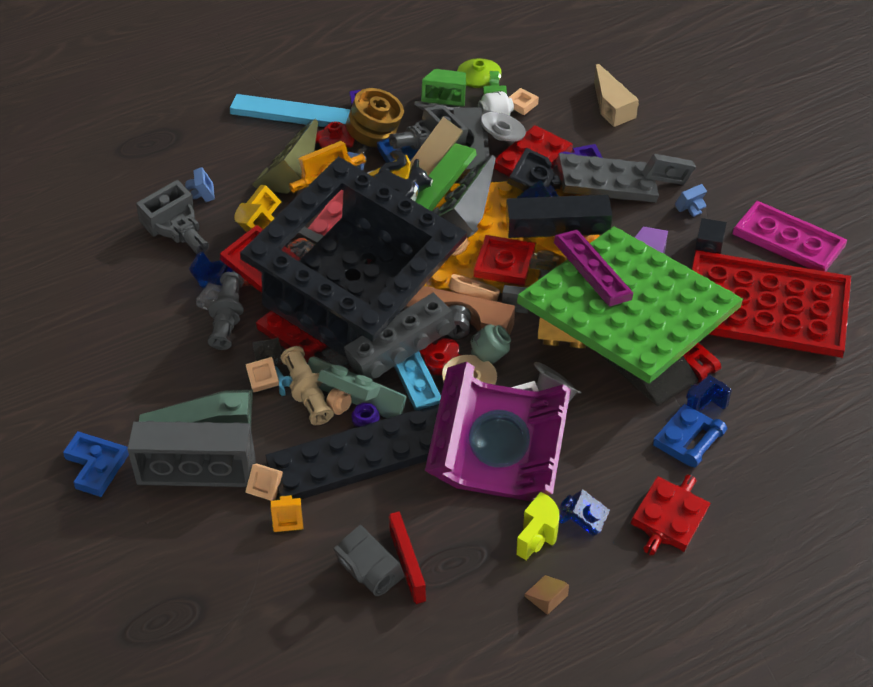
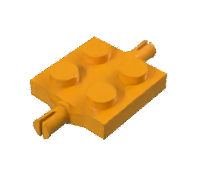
M342 141L336 142L298 158L302 178L289 183V188L292 193L306 188L338 156L354 166L366 163V158L362 153L350 158L346 144Z

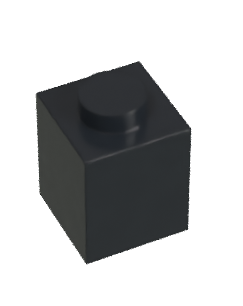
M701 218L695 252L699 250L721 254L727 222Z

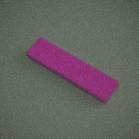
M578 230L555 235L554 244L608 306L632 300V290Z

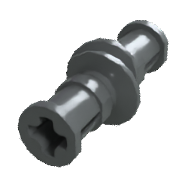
M225 272L221 275L220 282L222 286L218 294V300L212 302L209 306V315L213 318V331L208 337V344L218 350H227L232 346V340L230 339L232 329L240 321L239 315L244 311L242 304L239 303V290L243 286L244 279L235 272Z

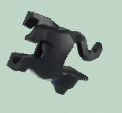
M394 150L390 153V156L397 161L385 163L379 169L375 178L416 201L420 191L432 186L433 179L428 176L424 169L419 167V159L414 160L408 179L391 173L403 168L407 162L406 156L401 151Z

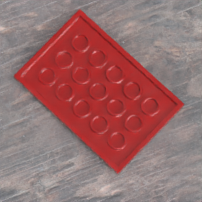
M696 250L692 270L743 298L741 307L710 332L709 335L843 358L851 276Z

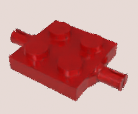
M686 475L680 486L657 476L634 514L631 524L645 531L650 537L643 548L646 553L651 548L649 555H655L661 543L672 545L685 552L711 504L691 492L697 482L694 476L689 482L691 475Z

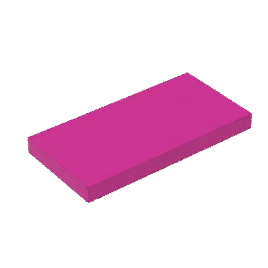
M756 201L733 229V235L809 269L825 272L847 243L845 238L760 201Z

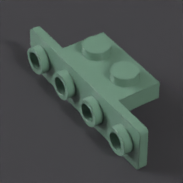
M317 357L309 358L308 365L312 372L319 373L318 381L322 382L319 387L321 390L329 393L333 388L348 393L351 395V403L356 405L361 403L373 404L379 411V414L386 418L402 414L407 398L406 395L373 382L369 377L354 374L343 366L333 365Z

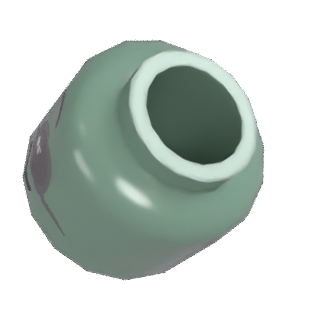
M486 325L472 336L470 341L471 354L477 356L483 362L496 363L510 350L511 338L509 333L500 325Z

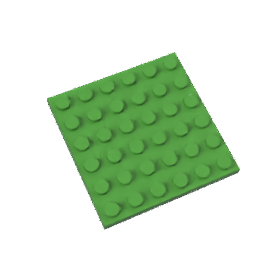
M615 226L590 244L632 290V300L608 306L568 259L519 293L517 303L648 384L737 311L743 301V298L730 290L721 287Z

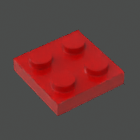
M485 235L474 268V277L525 286L534 257L536 243Z

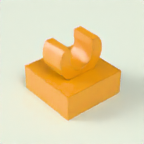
M292 495L280 496V500L271 501L274 532L303 529L301 498L292 499Z

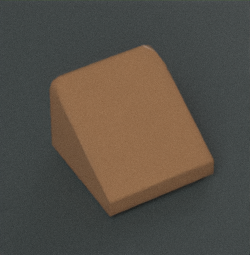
M545 575L525 593L524 597L548 615L568 596L569 584Z

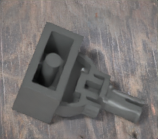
M444 105L424 108L422 120L418 121L415 126L407 127L406 132L390 134L389 143L391 147L393 146V149L410 146L413 150L420 149L444 117L463 130L456 143L465 146L468 128Z
M178 179L136 203L139 222L153 237L160 234L164 237L172 238L176 243L180 241L182 243L186 242L197 255L202 254L200 249L203 252L208 249V242L197 233L200 225L195 220L192 194Z

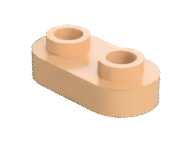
M456 274L451 275L448 287L452 289L451 292L497 302L501 292L495 286Z

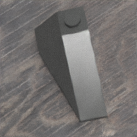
M494 155L477 163L459 182L460 186L444 198L447 202L440 209L436 207L432 211L466 231L467 238L477 232V225L484 215L496 160Z

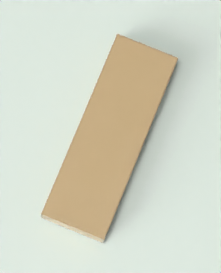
M443 117L410 161V170L414 160L419 159V167L424 169L429 176L459 139L463 130Z

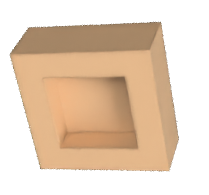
M522 88L508 97L513 100L514 110L522 115L527 114L536 107L539 97Z
M272 357L246 364L253 392L279 386V379Z
M257 463L252 464L245 493L270 501L276 500L283 472Z

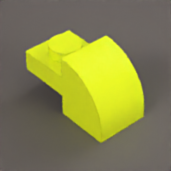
M540 492L524 511V530L517 537L516 555L525 560L533 552H539L544 542L553 546L557 540L559 509L556 503L543 492Z

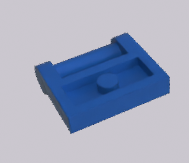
M684 404L655 436L653 446L686 465L695 468L702 461V455L718 437H722L725 434L727 425L720 419L713 420ZM702 429L707 432L693 449H686Z

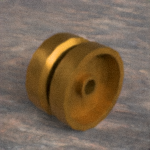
M376 88L362 89L356 93L346 121L347 131L359 143L369 147H377L378 141L388 139L390 134L397 132L404 114L403 105L398 98L384 90Z

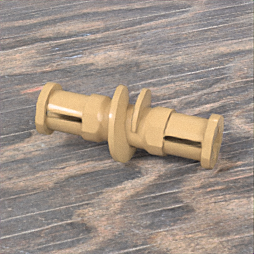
M290 347L282 353L281 360L283 364L287 365L293 380L289 386L292 397L298 402H303L304 406L307 407L310 413L309 420L311 424H325L334 416V412L331 407L327 406L324 394L319 388L322 382L318 381L319 373L312 372L304 358L305 352L302 347Z

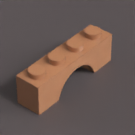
M423 286L404 307L405 310L434 292L448 307L461 305L468 308L471 312V321L469 323L477 331H480L486 325L492 324L502 326L510 335L514 326V305Z

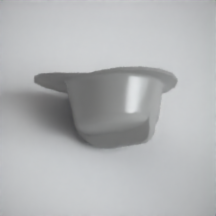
M539 362L534 363L540 372L536 385L539 391L563 384L571 389L569 402L577 392L581 393L555 370Z

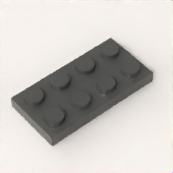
M559 153L557 157L563 193L609 195V198L657 202L659 193L655 180L646 179L642 174L643 169L647 165L645 162Z

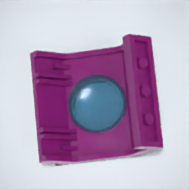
M468 362L448 367L425 471L457 489L530 502L540 492L546 495L553 494L571 389L562 384L541 391H527L482 382L473 377L475 366Z

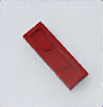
M400 511L391 513L388 516L389 532L413 602L415 604L426 602V584Z

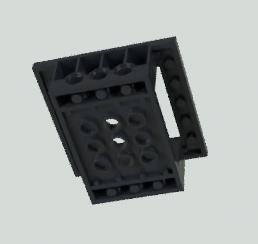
M338 156L240 252V259L262 272L263 306L346 357L344 346L361 336L373 342L465 241L467 232ZM343 190L342 218L300 261L283 252L281 249L329 201ZM371 259L374 263L366 265L362 263V260ZM356 275L359 279L350 281L346 277Z

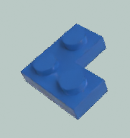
M77 431L63 451L66 460L85 465L74 480L75 489L102 497L129 456L127 446Z

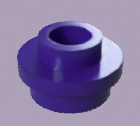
M370 403L357 405L352 413V422L356 427L380 420L379 411Z

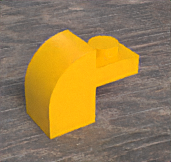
M260 185L247 203L239 205L234 219L246 232L256 225L264 229L275 219L272 213L281 201L266 185Z

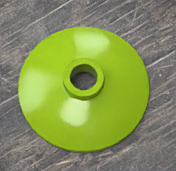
M477 58L467 60L457 70L465 72L466 85L475 88L489 86L490 71H499V80L501 78V68L499 65L488 59Z

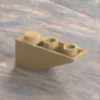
M596 64L594 84L600 114L613 127L635 119L639 105L637 97L629 92L622 83L618 82L600 64Z

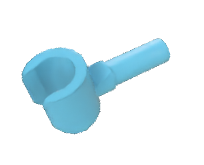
M275 366L279 379V393L281 396H285L284 387H289L293 380L290 376H283L278 367Z

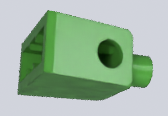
M434 69L422 80L421 102L464 107L466 73Z

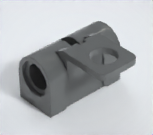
M361 524L348 534L339 545L333 548L342 566L359 583H363L375 596L383 595L405 577L400 563Z

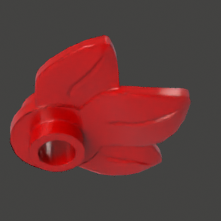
M331 122L324 130L317 132L315 144L319 143L320 147L324 148L342 141L346 144V147L351 148L355 139L351 137L345 124Z
M449 338L440 339L436 344L431 343L425 349L419 350L429 373L438 376L442 375L443 368L449 360L461 356V354H458L459 344Z

